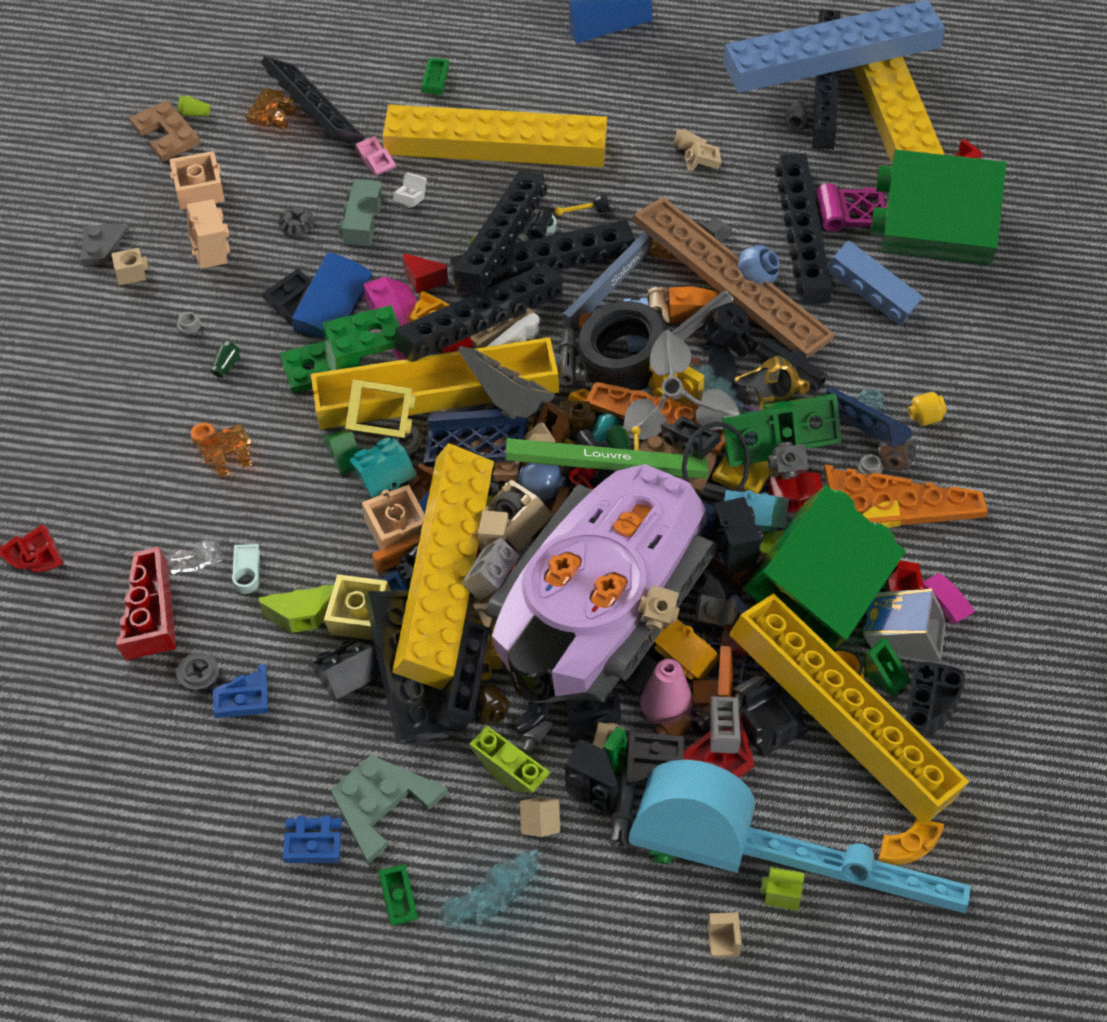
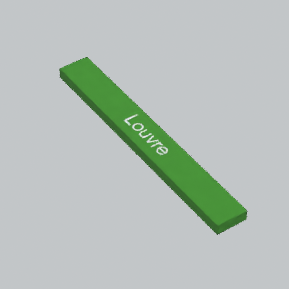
M507 438L506 460L615 471L646 464L672 476L683 477V455L510 438ZM688 455V477L707 479V457L701 460L695 456Z

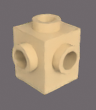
M653 585L648 590L647 597L642 596L638 607V612L642 613L640 621L645 622L646 627L654 630L666 629L671 622L675 623L679 613V607H676L679 593Z

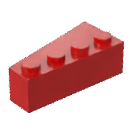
M160 547L134 552L129 576L130 587L129 592L125 596L126 607L120 622L121 633L120 637H117L116 646L125 661L176 649L168 562Z

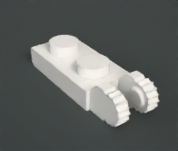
M529 313V315L517 321L490 343L488 347L533 339L539 334V316Z

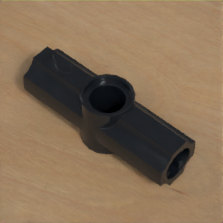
M768 338L762 342L758 349L757 356L765 361L775 356H780L787 360L796 370L799 378L810 383V389L814 392H818L827 380L828 374L810 364L804 353L797 349L790 351Z

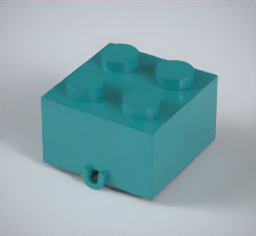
M394 437L391 439L384 438L377 442V446L369 450H360L355 453L353 458L349 459L361 485L372 498L380 495L383 490H396L400 484L417 476L405 449Z

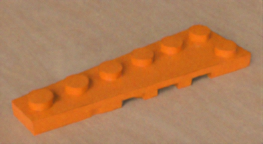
M595 382L586 401H590V408L603 413L608 412L624 420L628 407L634 401L649 399L657 408L661 397L651 396L648 392ZM667 398L663 408L659 411L665 416L666 423L671 425L681 416L699 424L696 418V411L700 406L695 405L692 401L680 402ZM723 429L715 431L720 434L721 442L711 451L719 456L725 446Z

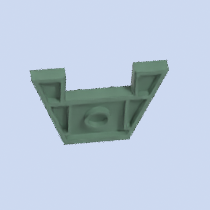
M370 755L333 787L331 793L367 864H369L388 846V842L372 828L374 824L409 793L429 810L448 793L447 787Z

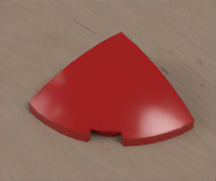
M44 524L22 538L16 536L0 546V556L18 569L23 568L33 572H45L64 564L58 547L47 526Z

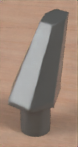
M756 676L733 689L732 692L735 693L734 698H738L739 709L746 695L758 689L766 680L765 678Z
M544 721L525 733L521 738L525 741L522 752L526 755H532L534 747L541 743V740L550 730L553 723Z

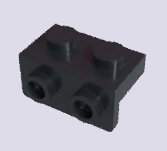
M681 416L673 425L663 422L660 426L664 441L668 445L675 446L684 451L691 436L702 425ZM710 429L703 431L695 439L689 455L703 460L721 442L720 434Z

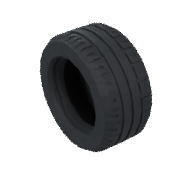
M620 301L608 304L593 313L583 324L577 341L584 370L587 371L591 382L594 384L599 382L638 391L649 387V380L653 376V373L649 371L651 351L661 333L668 330L661 314L646 304L633 301ZM637 335L648 340L645 348L638 354L625 359L614 360L602 355L608 344L623 336Z

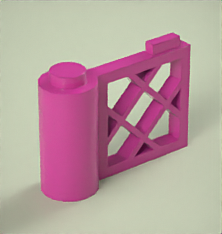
M825 183L816 190L823 227L828 232H837L844 227L871 228L872 217L870 215L873 214L874 207L886 208L883 193L876 192V188L864 187L863 190L838 189L834 184ZM845 197L853 198L857 202L851 204L845 200ZM877 198L878 203L874 205L866 199ZM862 204L869 211L865 213L857 207ZM853 212L861 218L850 219L849 214Z

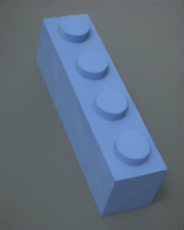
M849 240L836 253L826 268L835 278L842 281L853 292L858 293L899 326L902 325L923 298L922 295Z

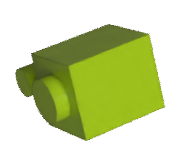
M770 867L769 877L763 876L760 892L761 894H766L764 905L798 911L805 874Z

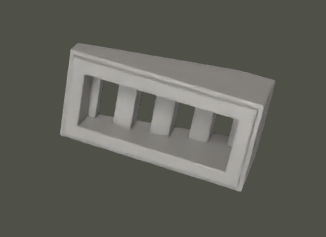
M711 696L710 740L712 752L737 753L739 750L741 739L738 698ZM717 708L732 709V711H717ZM718 719H732V721H729V720H718ZM718 729L732 730V731H720V730H718Z

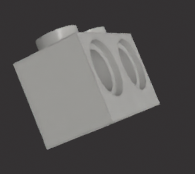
M500 537L482 549L461 584L481 601L499 589L519 554Z

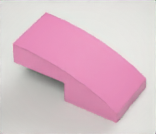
M375 136L355 144V149L359 156L376 176L396 168V164L387 149L381 147Z

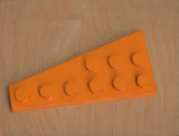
M831 465L824 466L827 486L832 490H840L849 495L855 503V509L861 514L873 506L883 510L889 509L893 505V501L898 500L900 515L867 518L871 522L901 521L900 525L986 518L988 513L982 491L954 486L948 489L936 487L935 483L925 482L924 485L913 483L912 479L878 473L866 475L856 473L855 469L847 468V471L833 469ZM891 501V503L888 506L878 505L883 502Z

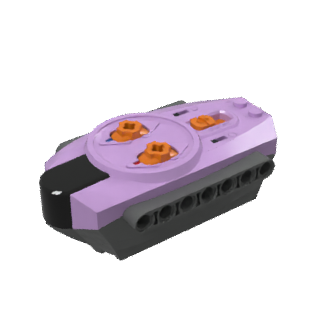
M643 464L614 472L594 490L577 485L492 596L486 608V615L497 620L492 635L494 648L510 672L512 685L516 693L524 700L536 703L557 702L567 699L604 702L607 694L612 691L620 679L627 680L662 631L646 627L645 622L640 621L642 613L638 612V607L642 596L647 597L648 590L653 585L678 592L679 596L676 607H679L713 558L716 550L715 542L703 538L707 522L706 508L689 482Z

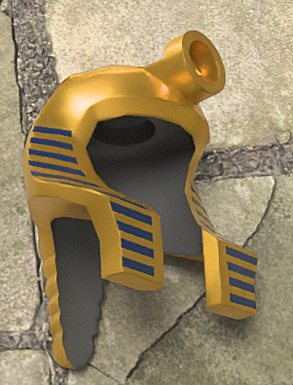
M780 356L770 358L759 368L735 378L737 384L753 386L755 388L760 403V410H763V405L786 400L795 392L804 395L810 388V383L799 378L791 364Z

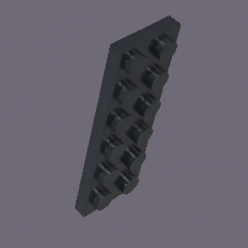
M268 56L263 57L260 63L267 69L266 73L278 81L277 84L290 93L289 97L302 106L301 109L314 118L313 122L322 127L329 138L333 140L338 138L348 144L352 142L359 143L365 139L363 134L295 64Z
M368 591L364 598L396 744L445 741L449 738L447 727L437 724L441 706L438 689L392 673L409 591Z

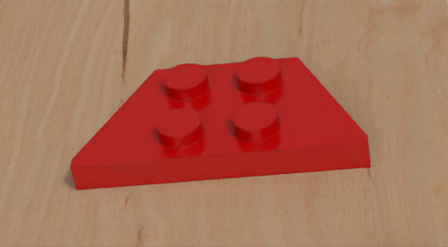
M739 712L741 742L737 753L712 752L709 731L683 751V760L709 763L727 770L738 778L754 767V760L749 749L746 732L744 731L741 713ZM718 729V730H720V731H732V730Z

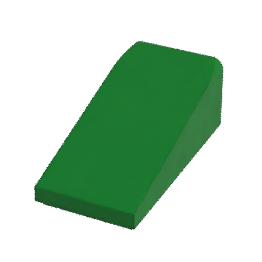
M406 864L378 870L390 926L418 920Z

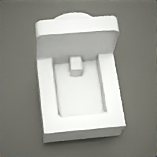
M406 173L403 186L394 192L393 201L399 202L404 207H414L424 199L427 179L419 175Z

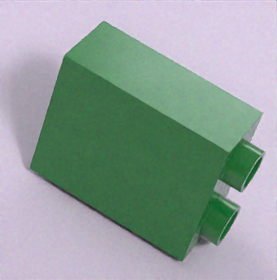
M895 149L892 165H879L876 192L888 193L886 208L874 207L870 234L882 236L881 252L991 265L998 245L1007 162Z
M825 485L802 505L742 590L758 603L775 594L831 649H834L847 640L906 550L895 542V537L889 528L883 524L869 521L857 511L855 503L849 495L840 490H832Z

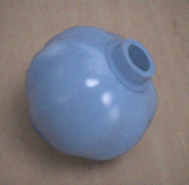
M755 245L742 251L737 268L748 281H753L760 285H763L764 281H769L773 284L778 276L779 258L766 246Z
M528 462L527 466L521 468L518 482L520 486L538 496L542 502H549L555 499L560 486L566 487L567 478L562 476L558 465Z

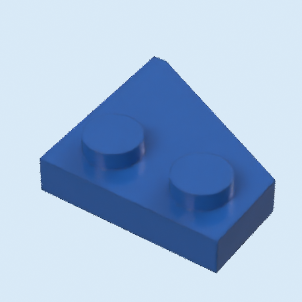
M266 664L259 665L257 671L246 677L242 674L234 678L231 683L223 684L213 690V713L215 718L269 713Z

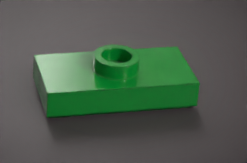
M428 58L421 84V93L443 95L450 60Z
M616 726L603 746L615 778L619 776L621 770L627 764L628 752L625 729Z

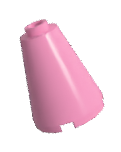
M664 659L656 665L640 696L641 711L647 720L654 724L678 717L683 713L690 715L692 711V693L681 665L673 659Z

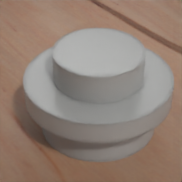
M185 312L179 316L177 327L181 333L192 334L200 329L201 322L195 313Z
M866 455L858 463L860 474L882 473L883 464L876 455Z

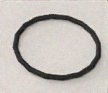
M715 421L702 425L691 436L684 450L682 461L683 480L689 482L687 462L689 451L695 439L706 429L716 426L723 427L734 433L743 447L745 458L744 473L736 490L741 492L748 479L750 467L748 446L743 436L729 423ZM700 498L701 502L714 507L715 503L707 502Z

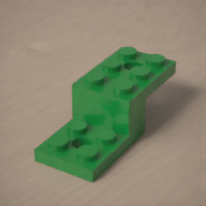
M392 305L323 322L325 341L280 352V359L292 394L313 389L311 374L359 367L360 357L395 349V329L400 326ZM373 329L381 330L379 333L375 334L370 332ZM306 365L315 366L310 370H306L303 368Z
M834 393L763 405V410L721 417L723 423L732 425L741 433L743 438L749 431L755 433V441L747 445L750 464L768 461L771 451L779 443L792 442V446L805 444V449L842 443L837 394ZM814 415H818L820 418L819 426L817 428H810L809 419ZM723 428L727 466L745 465L743 447L739 439L729 429Z

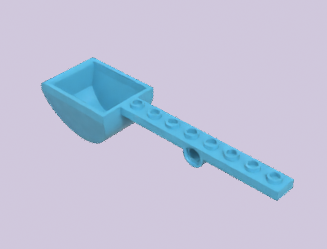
M675 760L663 763L653 769L648 777L645 792L629 835V843L632 845L738 873L742 855L746 854L966 913L968 907L970 885L873 860L874 853L872 849L864 844H852L846 849V852L750 827L755 810V799L751 790L734 774L718 766L701 761Z

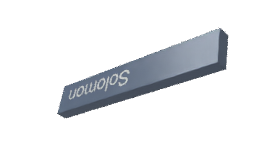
M644 231L563 313L564 330H574L579 325L580 317L586 313H591L653 249V238Z

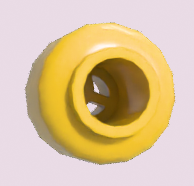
M935 392L915 396L912 399V406L908 407L911 420H916L920 426H927L942 421L943 415L947 412L943 397L941 395L938 396Z

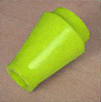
M188 95L185 97L180 96L177 112L182 114V116L209 117L211 104L204 103Z

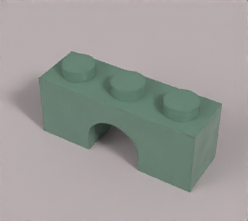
M354 179L353 187L348 190L349 202L344 205V221L341 220L339 224V234L343 235L344 244L371 246L375 230L373 214L367 213H379L383 198L381 181Z

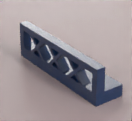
M833 387L826 389V394H837L839 419L892 448L912 437L910 427Z

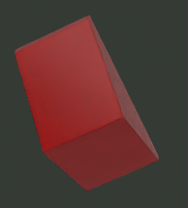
M404 253V273L416 294L447 284L448 268L446 264Z

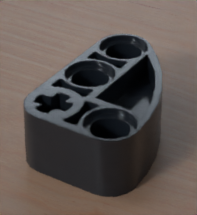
M921 662L916 665L911 681L905 720L924 738L942 728L955 712L965 683L963 671L956 667L932 662Z

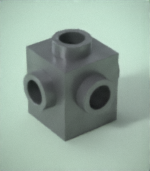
M911 438L894 448L881 442L878 455L880 460H883L884 469H909L911 461L916 458V446L912 445Z
M792 442L777 444V447L768 456L769 469L774 471V477L782 476L783 480L793 479L797 477V474L805 473L808 470L805 444L793 446Z

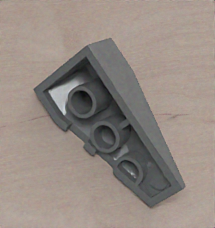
M459 347L458 351L493 403L503 410V415L515 419L516 416L527 418L544 406L546 402L553 399L555 394L533 380L528 382L520 378V373L500 366V362L476 349Z

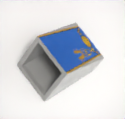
M933 590L878 592L866 610L867 624L863 626V638L869 643L871 649L884 637L887 638L896 655L941 662L947 618Z

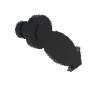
M708 340L703 351L709 350V365L714 376L722 383L720 390L728 394L733 400L741 401L746 395V386L735 382V378L740 375L737 373L736 363L732 354L722 345L709 342Z

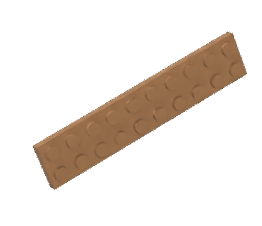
M662 197L633 214L631 220L717 291L721 293L727 290L733 298V304L740 305L754 321L790 350L797 349L808 358L833 340L835 334L771 282L764 281L763 285L746 280L742 276V272L737 268L739 257L666 198Z

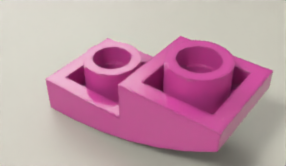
M941 573L923 582L924 589L933 590L951 625L975 612L964 595Z

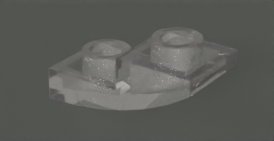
M219 541L193 542V551H167L166 560L170 574L199 570L221 561L222 552Z

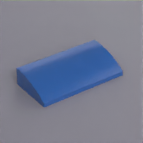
M569 0V34L575 43L652 21V0Z
M327 252L292 317L294 331L325 339L323 322L352 315L364 292L363 284L369 282L372 272L348 258Z

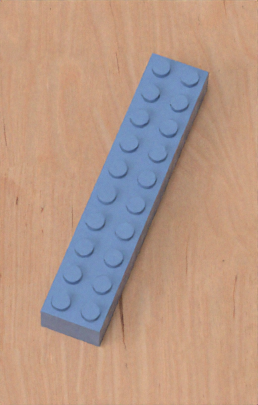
M924 0L725 44L723 64L738 93L941 48L945 27L930 2Z

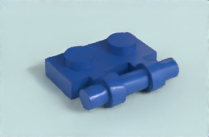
M322 815V818H306V816L286 818V830H296V833H284V863H340L341 833L331 832V829H342V818H331V815ZM306 829H321V832L306 833Z

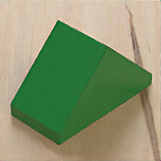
M343 429L323 436V441L340 474L343 475L354 471L349 459L353 458L359 449L353 432Z
M883 637L866 654L863 666L864 676L891 696H895L911 680L887 638Z

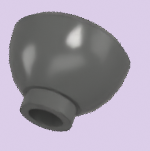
M515 492L501 493L493 500V510L495 512H507L508 519L511 521L524 507L520 501L524 495Z

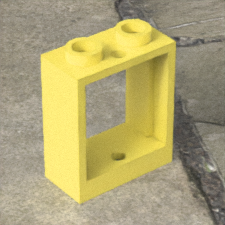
M353 379L345 429L405 438V433L410 434L412 419L407 418L409 409L414 410L416 395L411 394L412 388ZM362 388L405 395L399 430L357 424Z

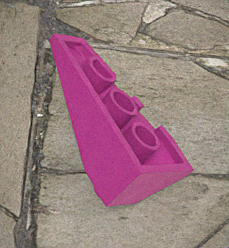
M382 277L363 284L365 302L369 310L392 305L399 326L409 323L410 315L414 311L417 299L408 284L388 277ZM396 348L391 349L397 361L408 359Z

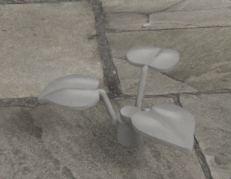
M669 330L663 331L657 338L650 355L651 367L657 375L664 376L670 373L669 377L662 383L664 394L661 396V401L657 408L649 399H638L628 407L623 428L628 431L629 438L634 439V435L631 433V429L634 426H638L641 429L639 440H646L651 436L655 437L662 432L660 425L666 422V418L659 411L663 408L667 398L676 400L683 395L696 405H699L700 407L696 411V418L700 425L715 421L722 422L721 417L739 414L733 399L721 390H706L703 393L702 402L684 390L681 381L674 377V372L681 373L688 368L691 362V352L686 343ZM716 426L709 429L716 431L723 429V427Z

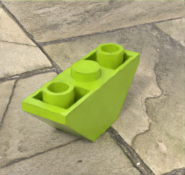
M322 585L313 589H298L289 593L270 594L260 597L262 615L291 633L317 629L324 621L334 585Z
M486 726L469 744L491 776L511 791L533 793L550 775L547 769L489 726Z

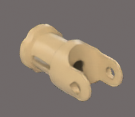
M663 287L649 289L647 293V299L650 301L649 306L659 312L662 318L669 323V307L666 304L667 290Z

